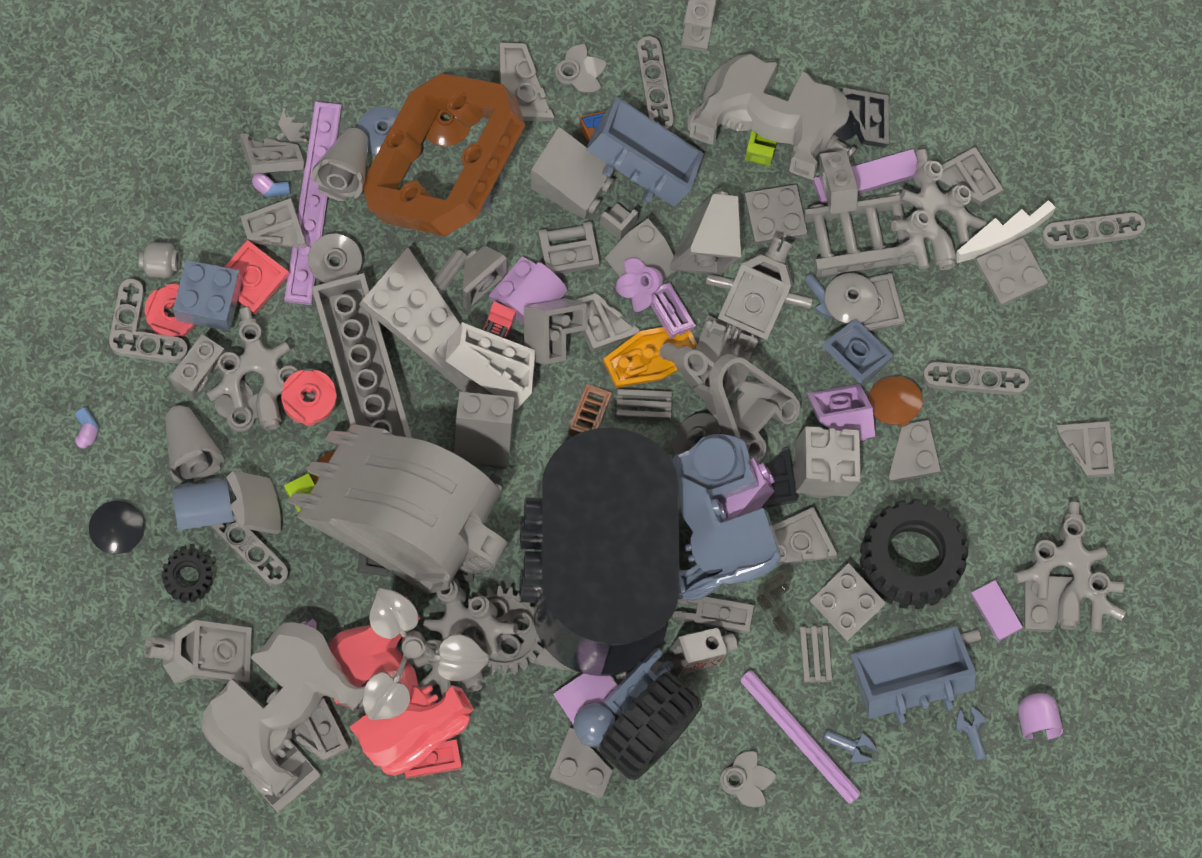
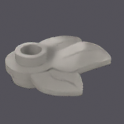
M585 44L573 46L567 51L565 60L557 65L555 75L560 83L573 85L579 92L594 93L601 89L596 78L605 70L607 63L602 59L587 56ZM565 70H571L573 72V75L565 76L563 72Z
M240 380L244 410L234 411L230 395H222L214 403L217 413L227 419L228 425L233 431L246 432L252 428L255 419L258 418L256 409L258 394L253 395L250 387L243 380ZM239 415H243L246 417V421L244 423H237L236 418Z
M744 752L736 757L732 767H728L722 772L720 785L726 793L736 795L743 805L761 807L765 805V798L761 791L773 783L776 774L765 767L757 766L756 752ZM736 776L739 779V784L736 786L731 785L729 778Z

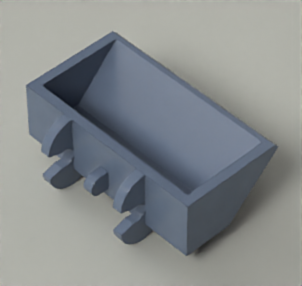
M618 97L614 98L593 131L586 149L606 163L602 172L604 176L609 177L615 168L627 176L630 181L646 188L642 196L643 201L646 203L650 202L653 194H655L673 207L691 190L704 154Z
M956 625L850 654L858 690L869 719L894 712L897 722L903 724L906 723L904 714H906V709L921 705L922 709H927L928 703L942 699L946 711L954 709L951 701L954 700L955 695L975 690L976 671Z

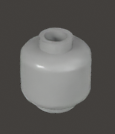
M151 242L146 245L144 252H140L139 266L144 268L145 274L148 277L170 278L174 275L175 271H179L180 252L175 250L171 243Z

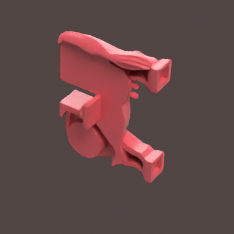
M371 624L342 631L333 637L328 644L331 653L341 663L342 671L347 675L352 684L357 687L366 686L368 680L379 672H385L394 679L403 656L397 648L398 641L402 637L399 633L391 639L383 638L373 631ZM407 660L401 678L398 681L406 685L410 692V702L407 709L401 715L389 719L371 720L365 715L350 726L367 757L374 765L380 766L384 773L392 776L403 774L415 767L432 753L439 744L462 733L470 721L469 713L474 711L462 688L453 685L447 689L443 699L437 703L438 696L431 695L430 693L433 690L431 685L426 688L419 687L415 670L409 660ZM334 699L336 704L342 705L336 699Z

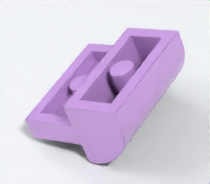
M522 256L490 293L489 297L493 302L516 310V319L524 324V306L559 300L568 290L559 277L540 262L535 264Z

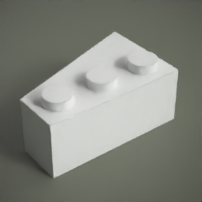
M463 322L447 341L445 361L494 395L514 397L515 410L532 393L535 350Z

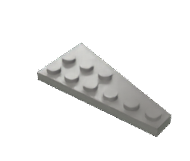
M407 248L359 305L462 392L494 395L445 361L447 341L460 326V323L410 249Z

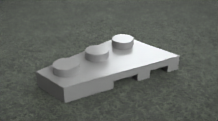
M499 43V84H503L518 99L523 120L553 121L554 115L552 110H549L545 100V92L538 82L536 69L526 44Z

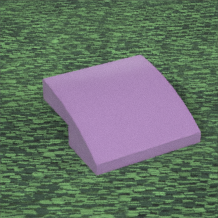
M582 674L553 695L573 724L576 713L583 706L591 703L605 705L602 701L618 684L612 676Z

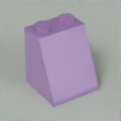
M754 458L750 459L752 470L759 485L758 487L719 501V503H723L727 513V519H724V522L759 510L773 494L774 489L771 484L775 480L764 463L759 464Z

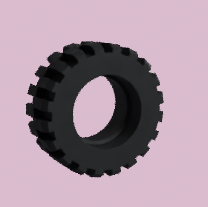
M912 499L907 504L905 500H900L893 507L888 505L883 508L880 515H876L871 521L860 548V566L865 570L863 576L866 582L873 584V589L878 595L882 593L886 596L884 601L892 604L893 601L900 603V608L907 609L909 605H915V609H922L926 604L933 606L939 603L941 598H946L951 594L954 587L957 586L967 565L968 547L965 546L967 537L965 532L959 531L961 526L956 518L951 520L948 517L950 512L944 507L939 511L935 508L936 503L931 501L924 505L921 504V499ZM903 532H918L927 536L935 544L939 552V562L936 569L924 576H912L903 573L892 563L889 557L888 548L891 540L897 534Z
M663 673L640 693L608 730V733L599 744L601 755L628 779H639L669 750L688 728L689 724L701 710V699L673 673Z

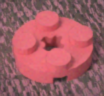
M169 284L159 290L156 289L149 295L145 304V315L149 327L156 334L179 338L185 337L196 325L179 322L176 320L175 315L168 317V313L165 312L167 308L171 309L175 304L179 285Z
M301 370L287 378L282 388L281 399L283 408L291 419L306 426H313L331 415L335 408L337 396L333 381L325 373L318 370L305 372ZM313 391L315 393V400L313 402H304L303 393L310 394Z

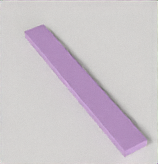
M315 101L297 215L308 247L292 248L285 302L312 305L313 294L311 287L315 286L316 278L309 269L308 253L313 243L322 237L328 197L318 190L319 185L316 181H312V170L337 140L342 109L341 104Z

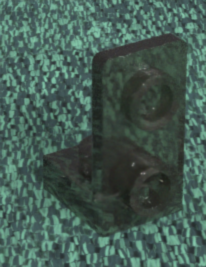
M784 569L758 587V597H756V600L764 611L769 610L774 617L772 622L775 628L781 634L785 632L790 637L793 635L795 628L772 597L774 595L778 598L790 589L788 585L792 577Z

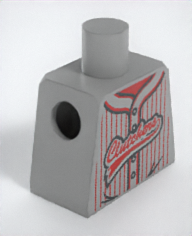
M718 628L678 637L668 650L676 676L679 677L719 664L727 655V652L737 649V641L732 633L721 636Z

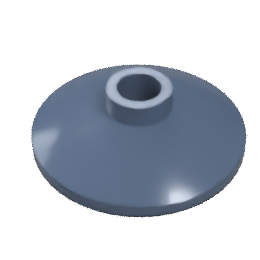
M384 106L376 107L364 113L358 121L357 128L362 130L368 137L369 153L377 155L399 114V111ZM386 125L387 129L385 131L378 130V126Z

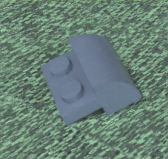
M213 478L199 484L183 483L179 487L172 489L178 531L234 521L233 511L230 507L232 503L227 479Z

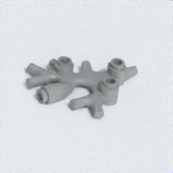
M922 149L916 152L918 163L916 164L917 171L914 173V181L921 188L919 194L904 189L900 195L901 200L914 205L917 211L905 220L892 221L891 229L893 231H903L909 237V240L895 247L894 252L898 257L914 252L919 269L929 268L924 239L928 238L932 242L936 265H939L940 270H949L955 267V262L957 261L955 250L949 235L937 224L935 220L936 212L945 211L954 219L960 245H964L970 240L967 230L968 226L982 230L987 222L972 216L965 209L964 206L971 200V191L967 186L957 185L946 194L938 189L936 182L942 177V165L937 161L929 160L927 150Z
M246 307L239 310L242 320L239 322V336L245 351L241 356H237L232 352H226L219 357V373L223 379L221 383L208 391L206 396L213 402L222 395L228 394L231 396L234 411L244 410L245 407L240 390L241 377L251 371L258 372L262 375L264 382L256 401L259 423L266 431L274 430L280 427L279 423L281 422L277 396L282 394V388L287 378L298 370L293 366L278 368L277 362L281 356L290 351L289 346L286 342H283L273 349L265 348L262 344L261 329L256 319H252L250 308ZM249 335L255 336L253 339H247ZM229 366L234 367L232 370L226 369ZM304 392L303 401L313 402L315 400V393L308 394Z
M1069 502L1068 514L1064 516V524L1059 530L1060 538L1064 543L1060 547H1056L1049 540L1040 541L1031 553V560L1034 563L1033 567L1014 573V578L1017 584L1029 580L1036 581L1037 600L1047 601L1050 572L1057 566L1068 567L1073 573V581L1064 590L1059 601L1058 623H1060V628L1066 630L1077 629V625L1080 624L1081 600L1086 597L1092 603L1090 630L1101 632L1102 616L1104 614H1108L1121 621L1126 613L1125 610L1113 605L1106 598L1109 592L1123 593L1124 583L1110 581L1109 577L1101 572L1092 574L1091 565L1095 561L1107 558V551L1104 547L1088 551L1083 547L1081 537L1086 527L1082 516L1079 515L1080 503ZM1068 529L1073 530L1075 535L1070 534ZM1039 553L1045 554L1046 558L1041 557ZM1093 584L1097 585L1100 590H1095Z
M454 578L447 589L437 592L438 598L446 605L444 617L440 620L425 619L423 624L426 631L440 632L442 634V641L450 635H462L470 627L479 628L484 635L490 658L499 656L497 637L500 634H516L518 630L516 623L498 622L495 619L497 616L496 607L483 596H476L471 599L468 608L463 605L466 599L465 591L460 587L459 581ZM430 640L426 643L434 652L440 654L439 647L441 642L439 640ZM424 651L420 657L413 659L416 668L430 664L432 665V671L418 685L419 687L426 688L429 685L439 684L443 699L447 689L451 686L450 680L445 679L439 674L438 664L440 660L434 659L429 653ZM480 671L473 677L461 681V685L465 688L466 692H475L482 688V683L484 682L482 672Z

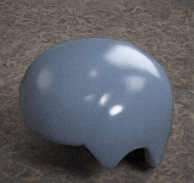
M591 703L583 706L576 713L573 723L574 731L583 745L598 748L603 737L608 733V730L614 725L616 720L612 711L607 706Z

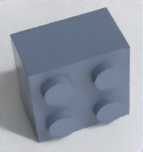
M186 260L173 308L176 320L230 331L242 285L239 270Z

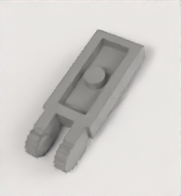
M703 597L698 600L678 599V604L697 606L696 614L676 611L673 614V619L744 634H749L754 605L711 597Z

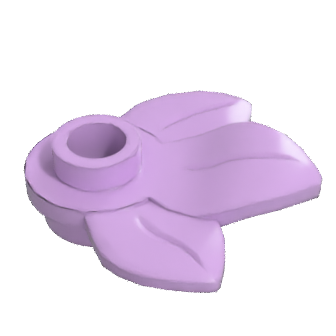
M630 258L624 261L626 274L617 280L615 288L619 295L632 298L634 311L640 312L652 304L653 294L662 286L663 277L657 269L646 267L642 260Z

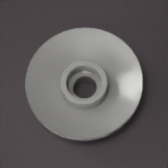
M328 234L320 237L313 243L308 253L309 269L314 277L322 283L355 276L359 273L362 264V255L357 244L349 237L341 234ZM332 259H337L340 264L334 267L329 262Z
M846 273L834 278L829 283L825 292V306L829 314L843 324L848 325L854 319L864 323L873 316L877 309L878 293L873 283L866 277L855 273ZM848 293H856L857 298L850 299Z

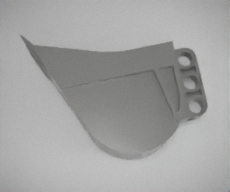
M351 424L347 432L330 431L325 440L338 447L328 463L312 462L308 467L307 471L320 477L310 495L293 493L288 501L290 504L301 508L296 518L364 554L426 595L447 589L459 568L471 574L494 569L508 545L505 539L484 526L502 494V487L500 485L494 484L483 472L463 458L440 446L419 439L394 436L381 428Z

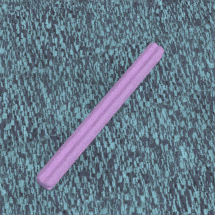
M751 670L744 674L740 681L841 796L848 803L854 802L860 796V791Z

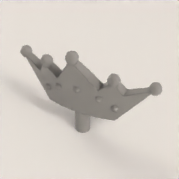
M282 108L283 112L278 125L283 132L276 136V138L281 140L286 136L290 142L305 143L307 140L301 137L306 133L300 131L304 125H307V122L294 123L295 117H287L285 113L286 108Z

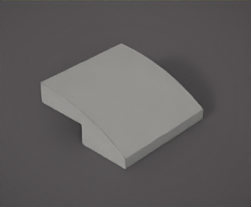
M233 470L226 478L237 498L230 507L240 527L271 534L280 533V508L270 478Z

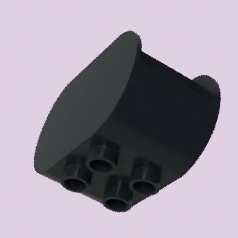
M591 429L568 439L554 452L548 461L538 498L525 497L524 516H521L520 549L534 551L524 552L523 569L520 570L519 600L520 602L534 603V626L545 649L558 662L576 672L594 676H613L632 671L640 662H643L651 651L660 648L667 630V622L673 615L679 599L677 472L669 455L657 443L644 435L626 429Z

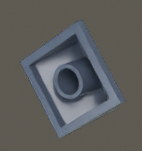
M854 319L822 345L842 367L864 386L894 357L857 319Z

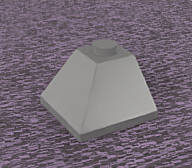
M649 218L628 232L605 257V260L619 277L626 274L624 261L630 258H638L642 260L646 267L657 269L662 274L663 280L676 272L675 270H670V264L674 255L663 235Z
M485 245L479 251L475 249L470 252L465 259L463 307L466 310L506 276L507 258Z

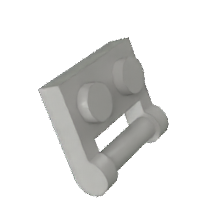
M591 221L584 222L582 226L553 231H546V229L538 230L544 265L556 275L598 268L600 266ZM582 236H585L586 239L585 241L555 246L549 245V242Z

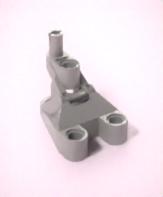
M671 343L662 345L660 349L662 359L673 362L686 382L691 387H694L693 390L706 402V408L719 423L721 434L734 436L745 442L750 459L754 458L759 463L765 456L766 443L758 432L770 418L784 424H790L799 416L800 404L794 394L746 359L737 355L727 354L714 363L703 353L687 346L679 348ZM751 373L762 383L750 382L745 380L748 374ZM737 389L740 390L741 393L729 405L728 399Z

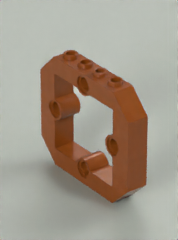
M442 73L411 91L365 175L364 193L368 209L383 223L440 236H447L477 218L525 127L518 99L503 84ZM440 109L449 111L466 127L475 125L482 117L489 118L477 143L469 145L464 150L461 158L465 166L447 200L434 198L417 181H410L400 190H397L410 164L420 155L421 143Z

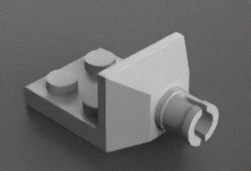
M773 236L765 256L759 255L742 263L718 319L768 340L787 295L794 286L788 266L785 265L786 257L793 244L784 241L778 252L782 240Z
M194 620L177 628L166 638L148 636L144 647L151 649L144 650V656L146 658L162 659L163 667L174 683H183L191 678L222 682H229L233 679L240 684H247L250 680L252 628Z

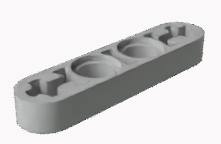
M646 36L640 39L637 44V57L647 114L650 119L656 122L658 120L657 110L662 109L663 119L668 120L665 122V126L662 127L670 131L673 126V113L661 45L656 38ZM646 44H650L651 48H655L652 50V60L648 61L647 51L643 50ZM650 68H655L660 72V76L656 79H650L646 76L645 72ZM654 92H660L664 95L665 99L661 103H654L650 100V95Z
M1124 213L1055 222L1045 227L1042 233V241L1048 248L1059 249L1134 239L1143 232L1145 221L1137 213ZM1129 220H1132L1133 224H1138L1135 231H1132L1131 227H1123L1121 233H1119V227L1126 226ZM1101 224H1109L1113 228V233L1111 235H1104L1100 232L1099 226ZM1076 227L1084 228L1087 232V237L1083 239L1075 237L1073 229ZM1065 228H1068L1069 240H1066L1067 235L1059 236L1057 241H1054L1053 237H1048L1052 230L1059 235L1064 234Z
M933 362L927 365L923 373L924 383L934 389L1020 395L1024 393L1029 384V378L1024 371L1012 368ZM933 370H938L939 375H947L948 370L952 371L949 378L950 383H946L948 377H939L938 381H933V377L928 376V374H932ZM965 372L970 380L967 384H959L955 380V374ZM985 374L993 375L996 378V384L991 387L984 385L982 376ZM1002 375H1005V381H1012L1013 377L1016 376L1020 382H1023L1018 388H1014V384L1011 382H1005L1004 388L1000 387Z
M234 513L233 519L235 523L229 525L224 533L221 531L225 529L222 523L209 525L266 584L276 588L286 583L288 580V570L285 564L250 529L241 528ZM239 529L245 532L246 536L242 542L234 543L230 540V534L234 530ZM256 548L263 550L265 553L264 558L260 562L251 561L249 559L251 550ZM270 558L273 560L269 562L270 566L276 571L281 569L280 574L282 578L279 580L277 578L269 579L271 573L266 567H264L263 571L259 569L265 566Z

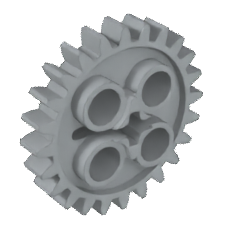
M498 586L496 594H493L492 590L487 588L485 598L502 613L501 617L495 619L502 623L523 621L527 629L517 630L516 634L499 635L496 639L499 656L489 657L481 672L488 666L490 667L491 675H494L496 669H500L502 676H505L509 668L515 675L518 671V665L523 670H526L528 667L527 660L535 663L537 659L535 654H540L543 650L538 645L542 643L534 626V607L531 608V603L520 602L519 593L517 596H514L512 587L508 589L507 594L503 593L501 586ZM479 592L476 593V596H483ZM470 627L462 633V635L473 639L488 654L485 641L479 640L476 636V633L482 632L479 628ZM518 639H522L524 643H520ZM508 644L513 647L515 653L506 654L501 649V646Z

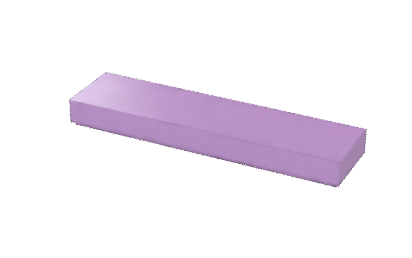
M911 149L851 167L858 187V194L914 178V173L917 171L916 164L918 163L914 150ZM815 177L813 184L820 203L826 204L827 200L820 178Z

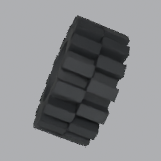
M184 550L185 553L181 554L178 551L175 552V557L170 556L168 563L163 565L162 579L165 589L173 599H179L183 603H186V601L196 602L195 599L198 598L201 600L204 598L205 593H209L211 590L210 586L213 585L211 565L204 555L200 556L197 551L190 553V550ZM185 567H192L198 572V580L191 586H183L177 581L179 571Z

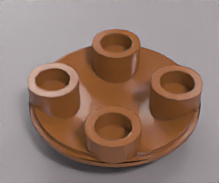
M897 376L887 377L877 382L870 390L868 400L873 408V417L886 424L899 427L909 425L910 421L920 412L923 402L918 386L909 379Z

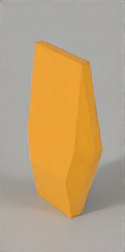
M664 327L639 331L603 358V363L615 388L663 380L677 372L678 369L673 362L662 359L660 349L665 343H671L679 348L687 346L696 350L697 342L692 332L687 330L684 334H676L674 338L670 339Z

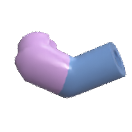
M254 173L252 178L253 186L263 196L274 197L290 194L288 181L274 183L266 173Z
M86 407L80 409L75 414L82 425L79 435L75 438V443L83 449L95 442L99 431L96 421Z

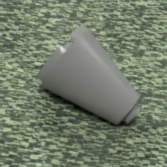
M358 128L346 129L316 163L312 170L311 179L313 182L315 180L319 185L318 190L322 194L338 201H346L349 197H354L353 199L359 197L365 183L368 151L367 135Z
M181 405L172 407L165 416L170 474L173 480L183 484L185 483L184 480L194 477V483L212 477L221 469L219 464L221 462L224 464L225 460L222 452L189 407Z

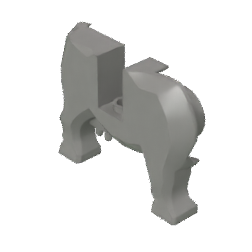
M752 54L737 55L716 69L707 83L702 105L696 108L688 118L689 137L713 145L716 140L717 126L720 124L726 128L735 129L737 132L753 130L763 138L794 145L789 172L814 180L817 169L815 157L819 152L826 150L833 133L844 126L849 118V106L843 92L832 86L819 84L807 73L802 72L788 101L768 95L775 81L778 63H766Z
M294 622L282 623L274 631L266 644L250 657L283 687L280 691L278 689L275 690L266 701L268 705L265 707L238 681L231 679L225 688L209 703L201 720V731L206 740L218 753L244 768L257 790L271 796L275 794V796L280 798L299 778L294 772L280 767L275 759L278 756L282 758L286 756L284 752L286 747L288 749L293 748V744L290 742L292 730L309 719L323 696L334 698L340 704L348 705L357 713L363 707V692L365 686L357 687L352 684L347 675L342 671L341 663L331 653L324 636L317 629Z

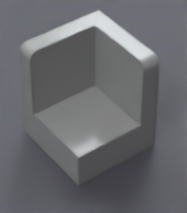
M617 203L609 213L604 211L601 214L600 226L621 241L637 223L638 212L633 209L629 213Z

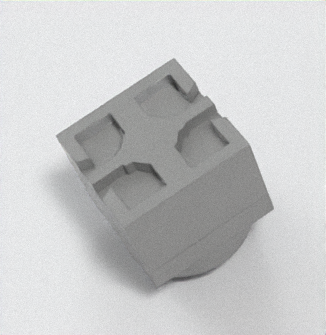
M805 426L795 441L793 477L796 482V493H804L811 497L822 499L832 496L849 497L860 483L859 430L843 429L842 431H835V428L823 430L822 427Z

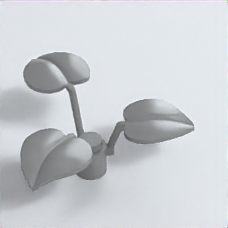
M378 588L370 611L371 627L377 635L387 639L394 638L400 633L403 637L402 652L404 655L394 679L385 672H379L368 680L363 692L364 711L369 719L378 720L397 717L407 709L410 702V692L406 685L398 681L401 678L408 658H418L426 651L434 659L440 660L438 672L442 677L450 681H463L480 672L488 662L489 655L473 639L461 634H454L445 638L439 647L440 654H437L428 644H425L424 637L420 632L408 631L415 628L418 623V613L412 602L398 592L386 588Z

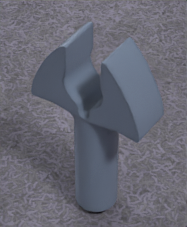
M808 274L804 281L820 301L819 305L815 307V311L823 317L833 319L825 306V289L813 274Z
M970 707L969 709L973 717V722L970 726L964 720L963 712L960 710L955 724L956 732L963 730L968 734L975 759L982 760L986 758V753L978 728L981 724H985L986 720L978 710Z
M829 730L823 735L824 741L849 751L852 756L850 763L853 764L867 763L872 760V758L861 755L856 748L866 747L874 752L876 750L871 740L863 733L860 739L855 741Z

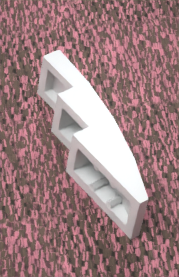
M1048 200L1030 216L1021 209L1004 225L995 218L956 252V262L960 263L983 256L1020 239L1049 219L1056 207Z

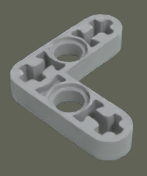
M125 280L119 287L109 337V345L112 351L119 356L180 363L188 353V347L182 338L138 332L144 289L138 280ZM131 286H134L136 291L139 292L138 294H133V305L128 304L129 298L125 290H130ZM123 312H132L134 320L131 323L124 324L120 322L119 317ZM121 337H125L126 342L134 343V338H138L136 342L137 351H133V346L124 344L123 348H119L115 341H120ZM146 341H154L156 349L151 353H145L141 350L142 344ZM161 342H165V348L172 349L175 344H178L180 350H183L178 352L176 356H172L170 350L163 349L164 354L159 355L161 352Z

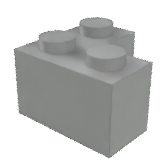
M565 298L524 306V346L535 350L534 362L546 365L566 361V334L587 330V303Z

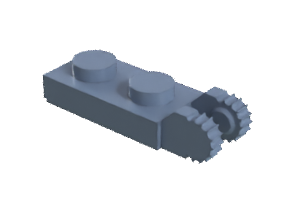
M659 648L651 651L643 662H640L602 701L617 718L624 713L627 707L657 677L663 673H668L674 667L673 663L669 660L664 662L655 673L651 671L650 667L662 655Z

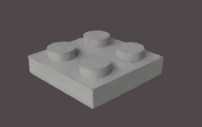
M797 184L744 194L754 245L772 242L773 236L781 240L807 236Z
M1020 238L975 260L1000 307L1048 284L1024 238Z

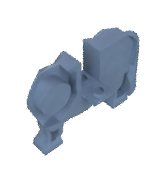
M712 434L703 437L689 451L679 455L676 454L672 462L678 477L680 507L684 520L693 531L691 544L686 545L685 550H692L693 555H690L688 560L697 563L689 570H679V600L683 598L687 600L702 599L723 584L753 580L773 570L781 558L778 541L768 512L762 508L724 522V519H727V513L723 503H719L722 499L759 486L751 467L749 452L745 442L734 436Z

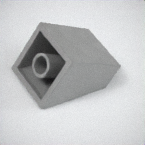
M558 127L531 169V189L586 220L589 213L594 215L601 204L599 198L602 193H608L615 181L612 178L613 171L609 177L604 176L602 172L606 163L588 152L584 145Z
M726 192L713 193L692 213L670 264V270L722 274L741 258L738 196H731Z
M459 391L454 454L473 465L508 468L514 422V397Z

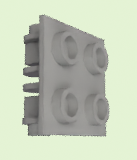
M707 316L696 350L703 353L714 363L727 354L737 355L749 361L758 339L756 335L714 317Z
M850 563L810 600L846 641L853 637L874 615H878L887 604Z

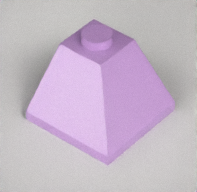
M860 384L807 393L809 402L819 422L827 428H835V431H842L843 429L859 430V442L875 437L873 408Z

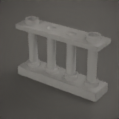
M717 0L688 1L681 48L707 52Z
M898 192L889 194L885 198L859 201L855 211L831 214L829 207H824L822 204L813 205L806 209L804 220L805 223L814 222L821 254L819 259L815 260L813 267L815 277L917 262L914 252L898 257L894 252L895 247L887 248L883 245L877 212L892 210L894 220H905L903 208H908L910 203L901 200V193ZM866 214L873 245L871 251L861 252L857 249L851 216ZM840 218L847 249L845 255L834 256V254H831L825 220ZM897 231L899 245L909 240V237L903 231Z

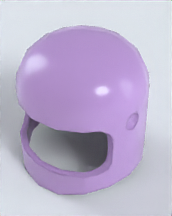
M1036 693L1020 701L1018 715L1023 738L1033 739L1032 733L1046 730L1048 739L1061 736L1063 727L1058 705L1054 697L1045 693Z

